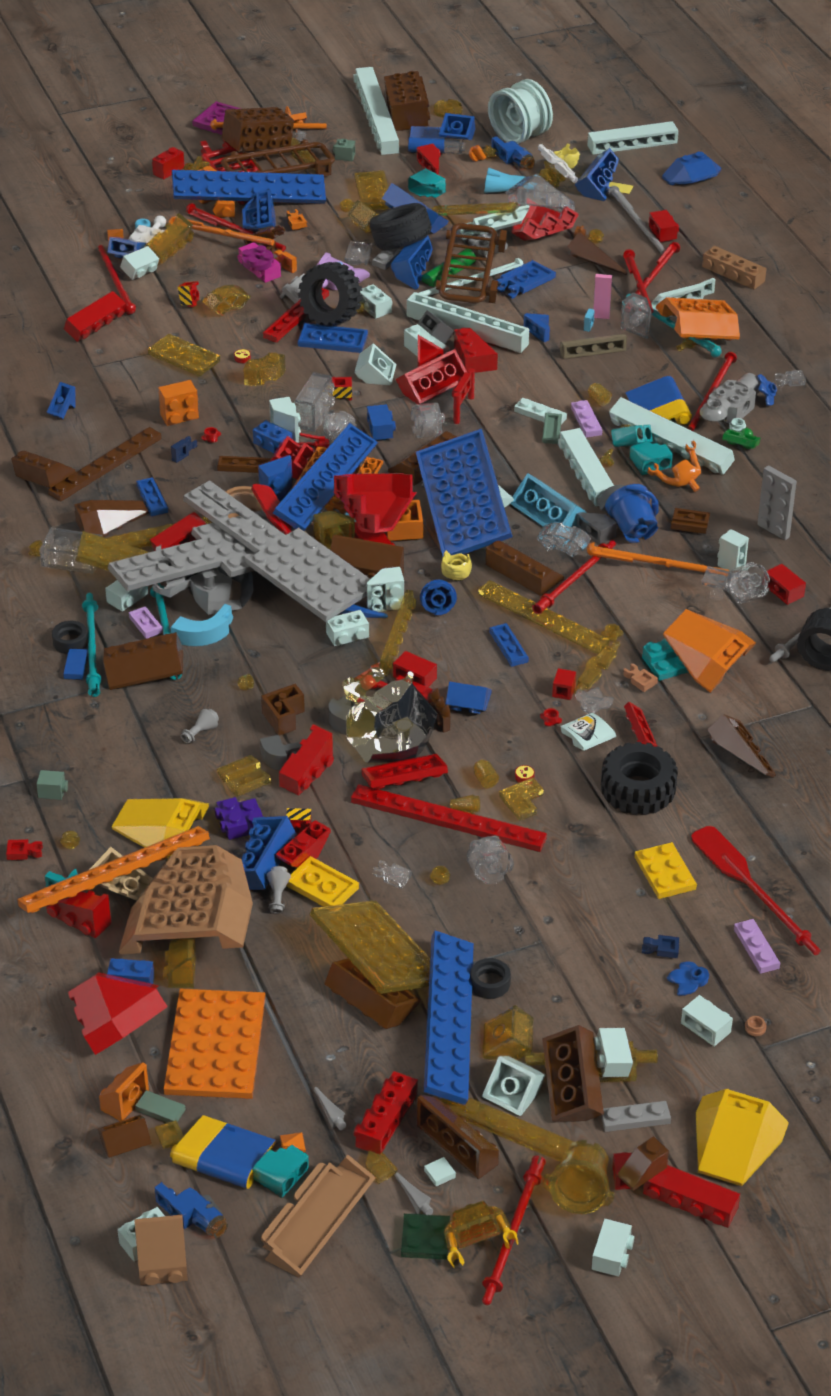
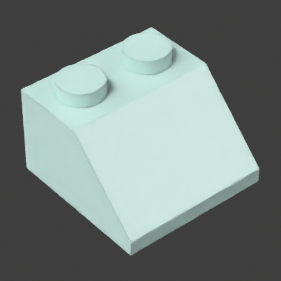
M418 324L404 330V346L417 357L418 335L442 348L443 353L450 350L449 346L429 334Z
M372 344L359 354L354 373L367 384L391 385L396 364L375 344Z
M499 1056L482 1097L521 1116L538 1095L546 1074L510 1056Z

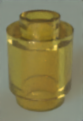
M594 383L588 389L589 396L600 406L610 403L612 393L603 385Z
M479 760L475 763L474 774L483 788L494 787L499 781V775L492 764L486 760Z

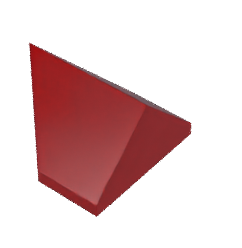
M418 335V367L443 355V349Z

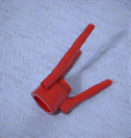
M299 433V436L316 439L315 442H305L309 446H314L315 450L317 447H329V438H325V436ZM296 442V443H298L300 446H302L304 442Z

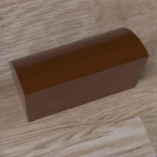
M141 1115L98 1128V1133L108 1158L152 1144L145 1118Z

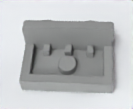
M304 273L300 277L296 276L290 282V285L287 283L281 289L283 291L280 295L281 299L286 295L294 303L301 299L298 298V292H300L299 283L303 282L301 278L305 275Z

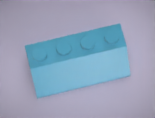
M527 473L514 493V501L510 503L558 537L577 526V513L587 512L529 473Z

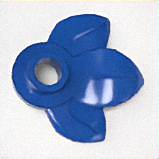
M762 374L757 375L760 381L758 390L766 396L767 406H771L774 404V396H776L777 392L776 385L768 381Z
M686 961L679 964L680 969L671 971L667 976V981L679 984L678 996H684L695 992L698 987L706 985L709 979V972L704 967H698L695 963Z

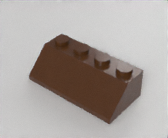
M448 431L441 433L389 468L388 472L411 474L412 485H417L423 478L416 451L448 441L457 436Z
M333 535L330 550L368 578L374 577L381 569L400 567L404 576V547Z
M500 540L495 541L486 548V565L540 596L564 579L562 574Z
M177 632L104 648L103 662L109 689H117L183 674V647Z
M360 956L332 962L324 983L333 993L346 999L348 1004L357 1007L365 1016L372 1018L380 1027L385 1029L399 1026L421 1001V999Z
M577 1025L542 1038L552 1121H587L604 1115L594 1033Z
M424 1095L417 1097V1126L477 1179L482 1178L499 1165V1150L496 1145L488 1142L478 1130H474L467 1124L463 1117L453 1112L448 1104L443 1103L437 1097Z

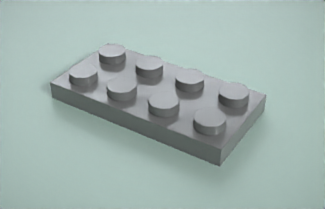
M768 465L763 471L757 525L787 540L790 537L797 481Z

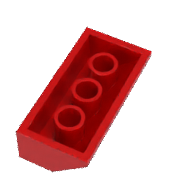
M453 349L395 380L403 395L419 405L457 386L459 378H462L467 371L456 349Z

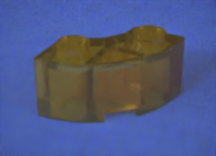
M224 285L209 292L202 302L213 312L223 316L231 309H242L251 296L237 285Z
M269 352L262 358L248 359L243 368L244 385H264L265 381L279 379L286 371L285 355Z

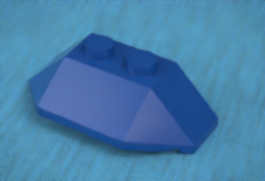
M701 151L677 158L662 175V178L669 185H675V183L689 184L717 176L721 171V167Z
M271 190L255 193L253 198L242 209L244 229L258 232L276 226Z

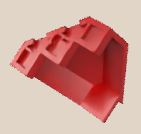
M520 195L514 208L528 204L530 207L522 223L512 226V234L523 241L537 239L572 228L579 214L567 206L563 208L562 212H558L537 205L525 196Z
M367 473L334 475V494L338 499L342 500L345 510L359 524L357 527L361 532L380 533L393 531L417 493L413 492L411 474Z
M98 972L68 992L70 999L76 1004V1007H74L76 1017L84 1027L82 1029L83 1036L95 1055L118 1042L168 1007L157 990L159 985Z

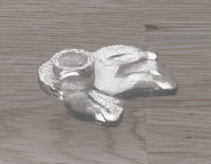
M598 687L589 692L578 689L575 694L576 700L581 703V709L589 714L596 713L599 709L609 708L614 700L613 697H603Z

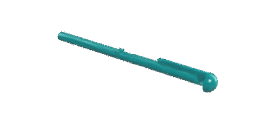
M631 294L626 295L628 301L647 312L644 302ZM653 309L652 316L671 328H675L676 323L670 320V317H664L657 310ZM689 337L690 340L710 351L712 357L716 358L721 355V347L710 340Z

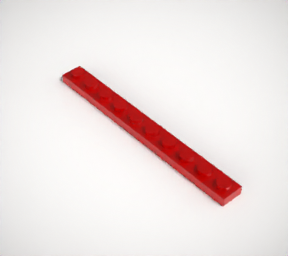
M360 784L357 785L351 796V803L537 852H541L547 839V833Z

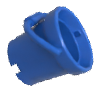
M630 484L621 487L606 500L605 509L607 513L616 521L628 542L637 543L639 542L638 538L644 537L646 540L658 530V523L655 518L659 513L658 500L642 484Z

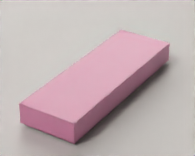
M596 274L594 318L609 319L612 275Z

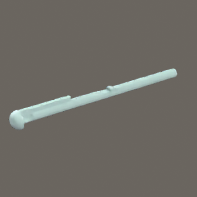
M515 258L513 263L491 269L490 276L517 268L524 263L520 258ZM484 272L469 277L483 278ZM459 279L447 283V285L463 286L464 284L474 282V280ZM435 287L419 292V294L430 296L439 293V290H436Z

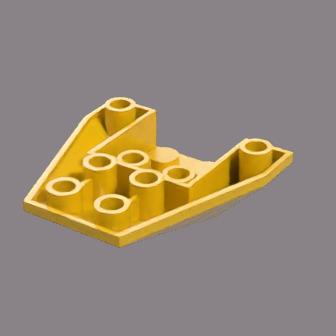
M182 798L127 799L112 825V830L145 848L189 830L195 818L203 819L209 808V803Z
M723 1089L702 1096L696 1111L698 1173L743 1186L782 1143L789 1122L769 1101L729 1089Z

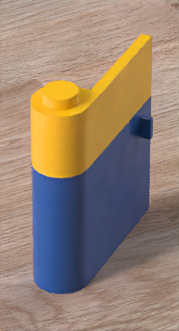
M671 376L662 377L625 392L630 402L668 420L675 418L679 425L689 423L692 418V414L675 380Z
M202 1115L180 1142L172 1147L170 1157L174 1164L249 1189L254 1181V1165L268 1150L272 1149L276 1144V1140Z

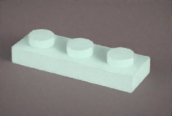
M522 398L514 406V412L544 422L545 413L562 414L561 424L567 419V413Z

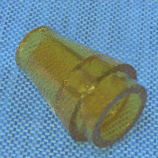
M472 794L451 799L450 807L475 814V812H480V797Z

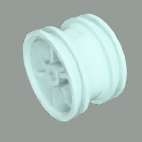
M524 79L512 85L511 88H503L491 95L488 102V114L491 125L498 137L506 142L515 141L517 144L528 140L530 136L533 137L545 133L551 127L553 111L550 99L545 90L534 80Z

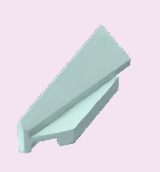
M528 204L474 218L473 222L466 224L489 226L495 230L522 223L530 206ZM460 229L457 230L456 234L475 236L487 232Z
M715 278L696 285L660 293L651 302L653 309L657 310L656 305L666 297L703 299L704 295L714 293Z

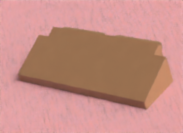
M349 1155L343 1159L337 1168L330 1162L328 1165L319 1163L295 1192L294 1199L298 1203L296 1205L287 1203L262 1234L261 1240L265 1243L263 1248L271 1251L265 1260L299 1278L376 1177Z

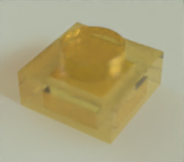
M177 1120L155 1127L156 1135L163 1149L175 1144L177 1145L184 1137Z

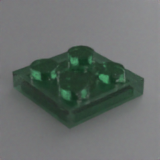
M404 1213L401 1257L448 1260L450 1216Z

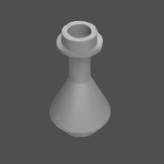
M202 709L195 726L190 730L184 729L181 739L185 743H193L195 740L194 736L198 732L216 728L219 721L217 713L212 709Z
M275 866L266 875L273 890V903L269 904L268 908L271 913L280 914L285 909V905L281 904L282 892L289 882L291 875L287 872V868Z

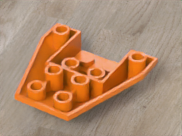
M687 609L663 633V636L694 680L710 693L722 681L725 673L742 655L745 656L756 644L755 641L742 631Z

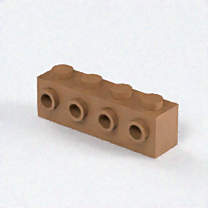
M713 246L703 254L702 267L753 290L765 282V267L717 246Z

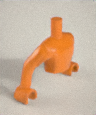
M691 441L693 448L688 447L686 444L685 450L689 453L692 464L686 459L672 468L675 478L668 477L662 473L657 463H654L655 471L648 467V473L651 476L656 475L666 484L676 487L689 484L694 492L698 491L700 487L695 482V479L701 474V467L695 453L696 442Z

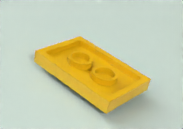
M673 842L635 851V859L658 899L696 890L697 883Z
M310 856L291 874V878L286 886L335 912L359 889V882Z

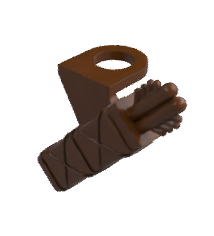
M278 225L249 235L275 239L278 235H284L285 229L283 226L280 227ZM244 240L246 245L253 243L252 241ZM274 241L273 246L267 244L262 245L265 246L267 250H270L272 253H274L276 241Z

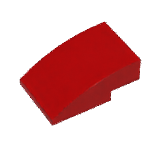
M287 436L278 446L270 462L290 455L292 460V478L298 480L315 450L305 442L300 446Z

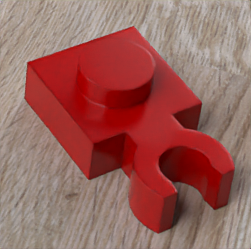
M28 839L8 840L7 860H27L28 855L36 858L42 857V841H35L29 844Z

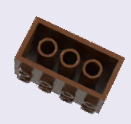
M409 71L408 73H395L394 75L384 76L387 105L395 131L429 126L428 120H431L428 110L429 101L423 78L419 76V72Z
M278 107L225 109L222 139L240 153L291 146L294 119Z

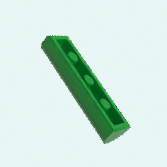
M464 249L457 254L475 257L471 249ZM452 257L450 264L470 266L476 260ZM444 262L423 274L422 282L434 288L437 280L441 281ZM450 267L448 274L455 275L463 269Z

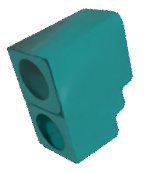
M425 168L408 178V189L418 196L425 195L426 197L432 196L437 198L446 192L445 178Z
M634 425L611 430L614 447H629L648 441L653 442L651 425ZM638 428L642 430V438L637 436Z
M648 441L630 447V459L641 475L649 474L648 467L655 471L654 463L658 464L660 471L669 469L672 466L673 454L666 444H651Z
M290 1145L287 1149L279 1148L277 1152L268 1150L254 1165L253 1179L283 1198L308 1170L309 1156L294 1145Z

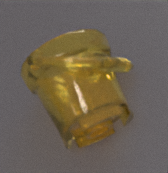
M587 1140L573 1142L567 1147L561 1163L555 1167L551 1174H545L543 1177L544 1188L550 1192L553 1200L562 1209L570 1213L584 1215L595 1212L601 1207L609 1206L615 1197V1193L610 1191L609 1179L607 1177L608 1156L606 1151L595 1142L594 1145L587 1144Z

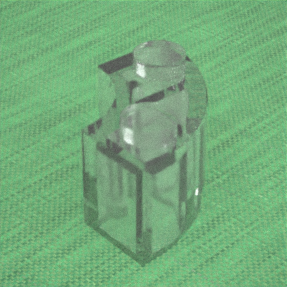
M559 522L545 525L537 539L547 551L560 550L567 553L570 557H574L586 549L591 537L576 526L569 527Z

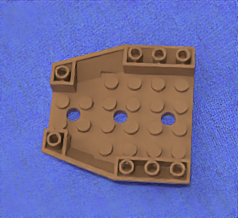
M217 845L177 848L161 866L132 906L119 953H140L143 941L215 936H219L222 949L243 948L253 902L242 860Z

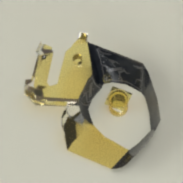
M379 663L371 665L370 669L357 677H349L343 681L345 697L357 704L349 710L347 715V739L365 762L391 763L417 758L429 741L438 713L413 685V673L409 671L404 679L390 682L376 691L372 697L366 696V692L386 675Z

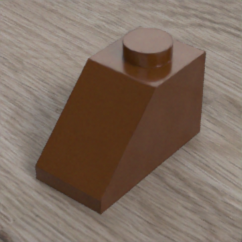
M654 1136L634 1150L618 1172V1177L634 1191L667 1168L669 1150Z

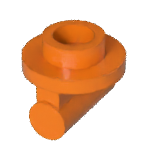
M479 145L470 148L469 156L473 161L476 162L486 158Z

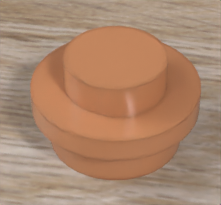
M752 1016L745 1022V1031L751 1036H761L766 1032V1023L759 1016Z

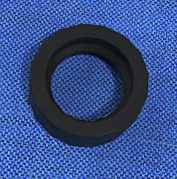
M73 620L57 624L52 630L54 648L64 654H68L69 649H85L88 644L87 628L85 625ZM74 634L79 636L73 640L61 639L65 635Z
M485 958L477 961L470 971L472 990L480 997L493 999L501 997L508 992L511 983L510 968L503 961L495 958ZM485 973H494L503 979L495 984H488L480 981L478 977Z

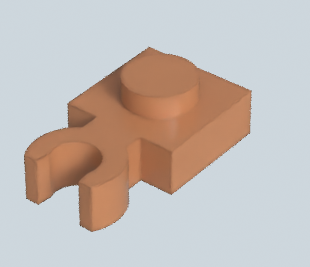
M631 664L630 671L626 668L624 669L623 675L631 679L630 683L643 692L658 682L656 676L645 669L639 671L635 664Z

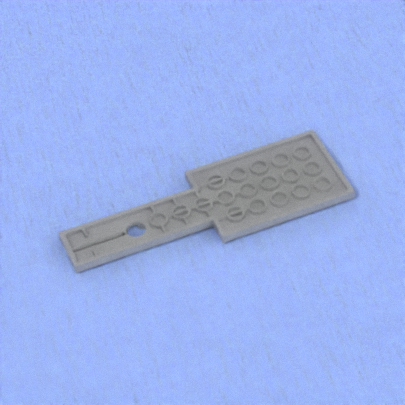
M210 480L184 495V502L256 553L247 559L248 566L325 622L367 596V582L370 578L300 528L287 535L283 534ZM231 513H237L241 516V518H229L228 515Z
M263 510L254 512L258 516L263 518L265 521L270 523L272 526H274L268 520ZM210 523L192 528L191 534L197 539L195 541L111 562L108 565V570L126 591L220 566L229 577L250 572V570L255 571L247 565V559L256 553L215 523ZM167 560L171 562L172 565L168 566L165 563H159V561Z

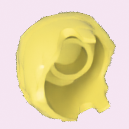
M567 143L562 150L554 151V153L572 169L578 163L580 154L576 148L569 149L570 144Z
M446 550L441 562L442 574L446 578L453 580L467 578L472 569L469 554H467V557L462 553L450 555Z

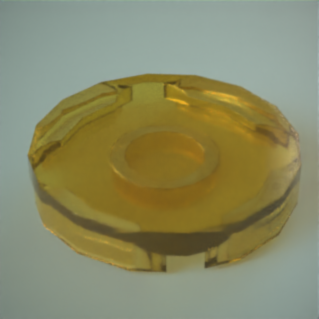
M440 100L434 104V113L441 118H444L445 113L462 114V104L457 100Z

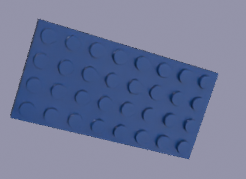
M482 429L416 451L443 556L446 550L450 555L466 554L489 546L495 541H503L513 537Z

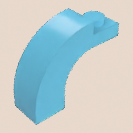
M224 604L212 618L204 621H193L180 616L171 626V633L177 632L181 644L186 646H204L215 643L229 634V624L233 620L231 606Z

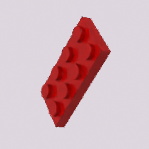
M438 754L361 768L363 778L374 789H382L385 785L390 784L401 785L405 781L410 780L421 781L423 778L430 776L436 778L448 773L447 764Z

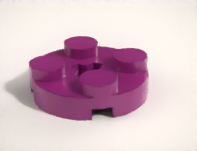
M262 245L257 248L246 249L242 252V264L247 269L252 267L255 268V271L266 270L274 262L273 253Z

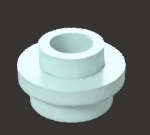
M734 418L729 424L730 430L738 432L746 428L745 421L741 418Z

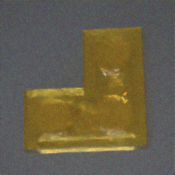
M534 777L499 791V797L519 821L537 814V808L530 800L544 795V789Z

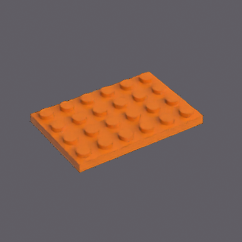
M180 989L165 1077L164 1095L253 1099L266 998L265 992Z

